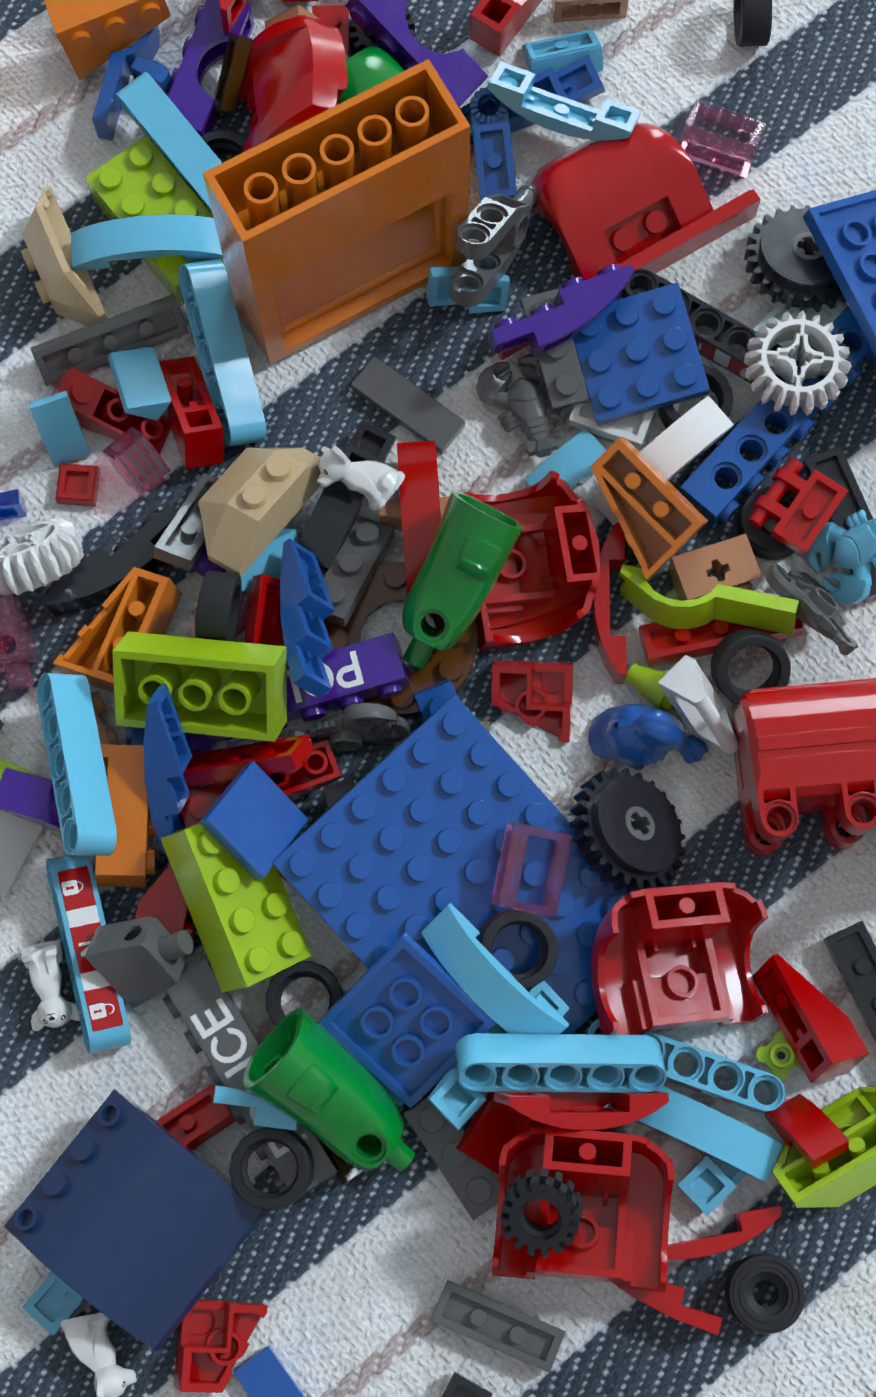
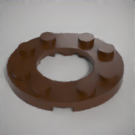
M404 562L379 565L346 627L323 620L333 650L361 642V630L368 616L374 611L393 602H405L409 593H406ZM436 613L428 614L436 628L445 626V622L440 615ZM474 619L464 635L449 651L436 649L424 669L409 673L411 686L403 688L401 695L389 699H380L379 696L365 699L364 703L386 705L393 709L397 716L403 718L421 715L412 693L446 679L452 681L457 693L468 679L476 659L478 643L476 620Z

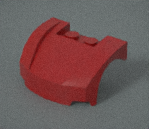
M299 15L274 23L265 28L252 40L238 99L247 100V109L252 112L249 127L250 135L242 147V153L338 105L342 93L347 88L346 54L338 28L328 25L323 20Z
M549 471L542 480L533 486L515 492L499 495H480L464 492V494L510 516L524 527L490 594L475 618L479 651L530 644L549 638L582 621L590 611L600 580L599 540L585 501L582 497L578 498L567 482L560 479V474L555 471Z

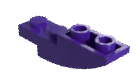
M619 264L609 265L599 270L596 277L585 281L583 277L570 279L561 285V289H559L554 299L555 308H553L552 304H546L531 311L530 317L519 321L516 320V317L499 321L494 325L495 329L491 330L487 340L492 354L495 355L529 343L535 357L571 340L591 326L616 301L634 273L632 264L621 268Z

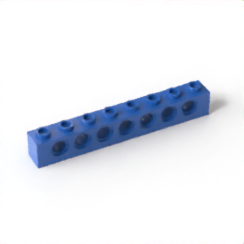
M848 305L833 321L834 328L831 334H843L844 340L842 344L850 345L855 350V353H850L848 358L845 359L851 362V369L848 374H845L848 378L846 386L849 388L862 374L864 369L860 366L865 360L870 358L874 361L876 357ZM810 346L813 350L818 351L813 346ZM796 361L798 375L801 367H799V361ZM818 376L817 378H807L803 380L802 387L814 385L823 379H820ZM781 377L780 380L786 383L784 378ZM838 398L834 401L828 399L826 408L822 410L814 405L812 413L808 415L804 413L801 407H798L796 414L792 416L788 411L789 406L783 405L780 411L775 412V401L771 399L769 402L762 404L760 400L682 484L679 492L708 520L706 525L711 529L719 520L726 523L740 507L737 503L738 499L745 492L751 495L758 489L765 479L761 474L769 465L774 468L778 467L790 452L786 447L794 438L801 441L815 424L811 421L812 418L819 411L826 414ZM776 424L782 429L783 433H770L765 425ZM745 450L752 451L757 455L758 460L753 462L747 461L741 456L740 452ZM720 477L727 478L732 482L733 487L723 489L716 484L715 479Z

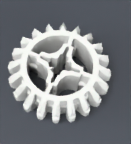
M804 310L798 313L797 319H793L788 311L783 313L781 322L772 316L767 322V327L759 326L755 333L756 338L752 337L749 340L747 348L750 352L746 353L744 357L745 365L749 366L745 371L746 379L754 380L750 387L752 392L763 391L760 399L762 404L769 402L771 399L775 401V412L780 411L783 405L789 406L788 411L791 416L796 414L798 407H801L806 415L812 413L814 405L822 410L826 408L828 399L834 401L838 398L840 394L839 389L844 388L848 381L845 374L849 373L851 362L845 359L850 354L849 347L840 346L844 340L843 334H831L834 328L833 322L826 324L824 327L819 324V314L814 316L812 321L806 320ZM793 340L792 345L787 348H778L777 351H770L773 346L780 342ZM810 345L816 348L818 351L813 350L810 347ZM796 352H797V361H799V367H801V369H800L798 375H797V368H798V366H796V361H795V359H794V356H795ZM776 375H780L782 378H784L786 383L781 381ZM817 375L826 376L822 381L814 385L802 387L803 380L807 378H817Z
M54 518L47 521L39 520L33 524L27 523L21 528H14L13 531L7 534H2L0 537V595H20L29 590L33 592L36 588L46 587L48 583L59 580L62 575L69 574L72 568L79 565L80 560L84 557L83 545L79 533L74 529L72 522H67L66 519L57 520Z

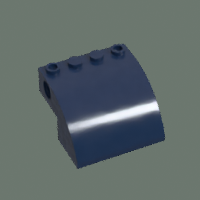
M114 1089L4 1227L77 1294L138 1340L159 1351L262 1219L266 1211L264 1209H257L243 1201L233 1188L231 1180L211 1163L188 1149L139 1105Z

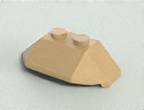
M51 186L43 189L22 233L27 248L21 250V253L29 271H38L41 280L34 283L43 304L51 302L57 315L89 326L107 319V316L87 270L73 271L71 232Z
M246 448L199 500L208 559L229 572L242 576L321 486L316 482L320 475L318 467L320 457L305 448Z

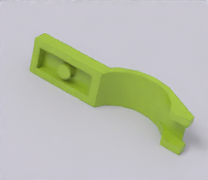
M622 564L620 577L625 580V583L622 582L620 595L655 623L671 629H692L706 625L713 619L793 636L799 600L717 584L710 593L698 599L684 601L670 599L652 589L642 573V568Z

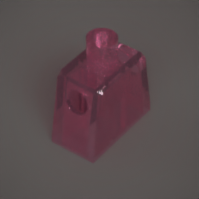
M13 594L0 597V672L6 673L10 690L16 691L34 685L29 665L39 662L25 605ZM16 642L15 651L7 655L6 650L9 644Z

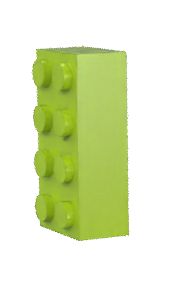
M146 135L85 177L93 200L110 220L144 215H192L213 218V215ZM184 255L142 258L169 293L174 294L180 306L184 304L178 275L180 265L208 261L187 262Z
M128 631L112 650L116 726L145 728L147 704L158 686L167 684L184 733L275 742L287 722L286 646Z
M200 822L161 838L222 993L248 988L312 956L280 874L274 866H272L264 878L255 880Z

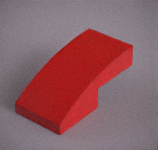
M801 1094L782 1103L777 1109L765 1113V1118L788 1147L794 1145L813 1170L849 1150V1140L822 1110Z

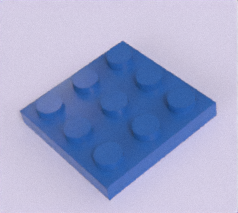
M678 282L616 300L591 326L573 338L597 426L710 394L709 384Z
M404 932L321 1017L318 1024L411 1109L457 1063L455 1052L457 1042L468 1034L487 1033L496 1022L471 1000L445 968Z

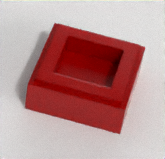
M60 463L55 497L57 504L96 507L100 477L99 467Z

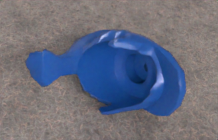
M627 704L608 708L594 718L588 732V743L595 755L600 758L616 759L635 770H642L644 766L663 761L669 751L679 752L688 764L700 761L703 755L709 751L704 741L695 738L694 735H686L685 727L676 717L647 704Z

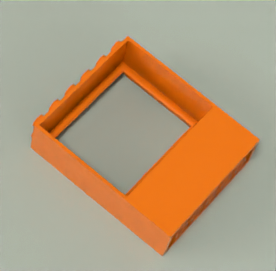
M429 59L203 172L235 306L269 365L426 285L429 267H460L463 262L468 260L456 248V236L459 226L469 216L470 125Z

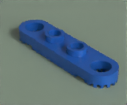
M488 86L476 91L470 103L480 202L487 196L499 193L513 198L517 193L509 110L487 88ZM486 98H494L499 102L500 108L498 112L491 117H485V115L479 112V105Z

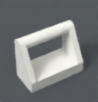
M684 655L658 684L692 734L725 753H734L739 748V744L728 710L696 660Z

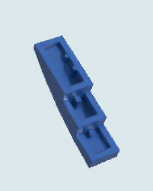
M589 54L555 72L553 67L535 75L533 87L579 103H583L606 91ZM486 98L480 103L479 112L485 115V117H491L498 112L500 108L499 102L494 98ZM469 103L459 109L472 128ZM508 107L511 133L535 124ZM473 139L470 143V146L474 145Z
M289 538L283 543L280 574V616L284 646L287 647V661L293 684L321 698L332 689L322 658L329 654L333 647L323 620L335 610L315 554Z
M167 684L158 686L147 704L143 741L145 784L150 814L162 854H166L161 838L186 828L181 810L190 793L183 773L192 758Z

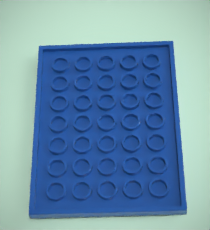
M456 695L450 697L272 862L273 866L367 969L404 932L442 966L421 932L450 903L478 931L487 919L500 911L519 909L536 913L549 923L556 935L559 951L556 965L544 981L570 1008L563 1015L569 1026L560 1034H573L597 1011L591 982V954L595 934L606 913L618 901L628 895L625 887L616 891L613 888L612 882H601V876L597 872L589 870L590 865L585 858H581L579 855L581 851L578 843L573 842V838L576 835L575 829L570 827V822ZM519 924L510 925L502 929L495 937L492 947L493 956L512 974L525 973L533 968L539 959L541 950L539 939L534 931L527 926Z

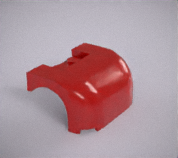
M636 123L629 138L606 141L588 140L538 169V173L530 185L537 190V204L531 213L542 215L550 222L568 253L574 278L583 277L584 281L596 277L599 270L609 265L618 264L622 260L713 211L698 172L685 149L667 131L651 123Z
M715 882L642 889L631 892L618 901L606 913L595 934L591 954V982L602 1035H643L649 1030L718 1023V1027L754 1023L768 1014L767 1005L762 1001L755 988L750 967V946L753 935L757 928L768 919L767 910L761 898L756 900L747 891L737 888L736 883Z
M556 1127L529 1128V1131L515 1136L507 1144L503 1145L499 1158V1192L492 1257V1276L535 1280V1275L615 1282L622 1283L621 1288L665 1292L667 1284L670 1206L675 1174L672 1159H669L662 1149L649 1142V1138L633 1134L571 1130ZM541 1168L549 1169L548 1176L552 1178L555 1177L557 1171L564 1174L562 1182L565 1184L571 1180L575 1184L573 1193L579 1191L582 1198L580 1205H583L578 1233L577 1235L575 1234L573 1243L570 1246L565 1244L563 1252L557 1255L554 1248L551 1249L549 1257H542L541 1249L537 1248L534 1256L526 1254L528 1246L523 1244L520 1250L513 1246L515 1237L507 1240L504 1235L506 1226L501 1227V1208L509 1185H513L514 1179L520 1174L525 1178L527 1170L531 1169L535 1170L536 1176L540 1175ZM536 1199L530 1201L525 1206L527 1217L534 1223L550 1225L558 1219L556 1207L548 1201Z

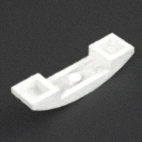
M707 396L664 430L640 453L669 481L703 450L705 452L729 431L734 424L714 401ZM600 489L591 498V501L614 526L619 521Z

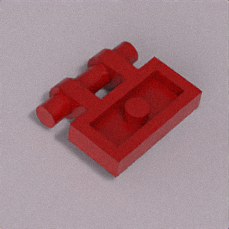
M791 457L784 468L779 467L772 477L773 484L766 494L760 495L753 504L755 510L748 518V522L758 529L763 526L767 519H773L778 522L770 536L804 557L849 490L816 469L807 481L798 476L803 468V464L798 459ZM786 491H791L797 496L787 509L779 504V501Z

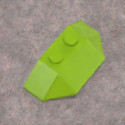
M858 1087L821 1109L849 1140L848 1151L813 1170L794 1145L788 1147L785 1142L783 1143L778 1163L775 1164L773 1169V1175L796 1208L840 1207L876 1185V1087Z

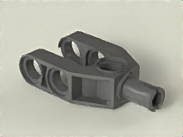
M529 185L520 187L513 198L500 193L485 197L459 226L456 236V248L468 260L460 265V269L450 282L449 296L454 303L464 307H473L480 304L508 271L526 237L529 213L537 204V190ZM466 239H476L480 243L469 242ZM476 266H486L492 269L484 270L477 268ZM469 286L475 288L476 290H465L459 287Z

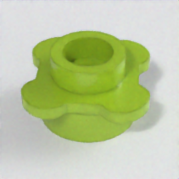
M782 1031L775 1032L773 1040L766 1046H760L756 1051L757 1060L760 1063H764L766 1068L781 1081L789 1077V1071L795 1066H801ZM778 1052L784 1053L785 1057L783 1060L778 1059Z

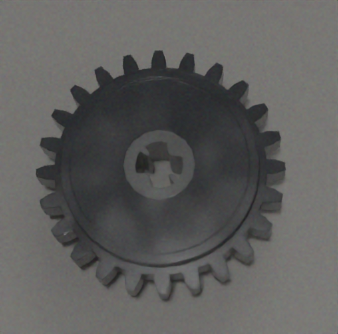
M791 205L789 211L785 212L778 208L775 211L774 218L768 214L764 215L762 224L756 223L753 233H750L748 236L744 260L747 261L745 271L752 273L751 284H760L759 293L761 295H770L772 303L775 304L779 301L785 304V309L788 310L791 307H796L800 309V312L803 310L805 312L806 308H814L816 312H820L823 304L833 309L837 299L845 303L846 299L803 219L810 206L806 205L805 208L797 209L794 205Z
M612 767L606 772L604 770L600 771L581 784V790L573 796L577 803L570 807V812L575 815V819L570 822V827L575 829L576 835L573 838V842L578 843L581 851L580 857L585 858L588 862L591 872L595 871L601 876V882H612L613 888L616 891L625 887L627 894L642 889L660 888L677 876L675 870L683 865L678 858L686 853V850L681 847V841L686 839L685 835L681 833L680 824H682V821L677 817L674 804L670 803L664 791L661 792L655 786L653 780L650 782L644 780L640 772L631 776L629 768H624L618 772L616 767Z

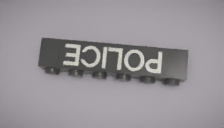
M204 958L182 972L179 981L166 990L169 995L162 999L175 1019L182 1016L190 1030L185 1032L184 1035L195 1053L198 1054L203 1051L210 1061L211 1065L205 1069L214 1085L251 1092L243 1086V1076L251 1056L260 1043L228 992L222 993L210 962ZM228 1105L239 1125L247 1122L252 1131L265 1128L253 1125L256 1108ZM301 1125L300 1130L291 1131L303 1138L311 1150L314 1161L313 1178L304 1194L306 1195L336 1175L338 1171L318 1138ZM274 1142L261 1144L256 1148L255 1152L261 1161L269 1158L277 1172L272 1174L271 1178L278 1190L283 1192L291 1186L296 1177L297 1164L295 1156L289 1148Z

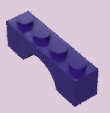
M206 0L204 6L200 5L195 16L196 28L192 37L188 36L182 50V63L180 68L173 70L170 78L171 90L168 95L169 99L200 136L213 132L218 120L214 99L202 89L201 83L209 68L224 59L230 35L222 29L220 0ZM246 4L231 33L250 38L255 25L251 4Z
M349 0L346 3L345 7L349 10L352 20L359 27L366 28L376 38L377 46L390 56H393L404 70L429 59L458 107L489 77L464 49L452 53H437L422 46L413 37L406 21L407 0Z

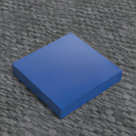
M252 761L242 768L200 820V823L255 880H259L266 876L273 866L272 862L289 846L309 819L264 771Z

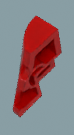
M495 660L492 664L491 704L505 712L514 713L521 717L525 723L533 727L538 726L558 737L557 740L563 743H570L574 663Z
M199 1299L178 1326L173 1386L180 1392L223 1393L232 1377L234 1364L243 1357L249 1346L247 1341L260 1318L264 1319L266 1316L268 1305L254 1302Z

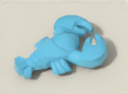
M863 509L847 517L846 524L849 526V530L833 522H827L805 555L809 566L815 573L822 572L821 563L827 567L832 561L833 556L834 564L837 566L853 569V574L843 572L830 574L831 579L840 582L839 587L829 578L821 580L825 591L837 602L845 605L859 604L869 596L872 585L871 562L876 568V518L868 521Z

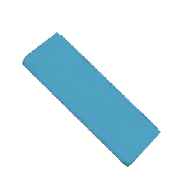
M592 29L522 45L528 71L535 73V75L550 67H553L555 72L588 54L597 72L602 71L604 68L602 46Z
M144 347L110 353L108 359L124 412L159 420L170 405L171 398L155 349Z

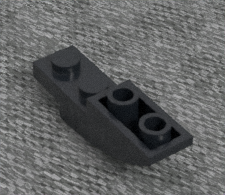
M361 421L343 453L351 462L369 460L385 463L395 444L396 436ZM341 480L332 483L328 487H324L298 542L299 545L315 554L320 569L326 572L329 570L347 538L366 499V496L362 493L349 490Z
M169 504L162 510L157 509L151 512L142 523L143 527L132 537H124L115 546L112 556H109L100 546L93 553L91 551L85 553L79 565L74 567L75 569L64 579L60 578L54 581L47 588L46 596L41 599L47 609L56 616L92 608L104 603L133 567L155 573L166 562L153 558L154 546L177 512Z

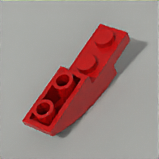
M328 739L313 744L314 749L303 761V766L296 772L288 775H281L280 772L266 774L291 801H295L342 778ZM233 780L218 786L212 783L189 792L190 795L181 810L186 828L200 822Z

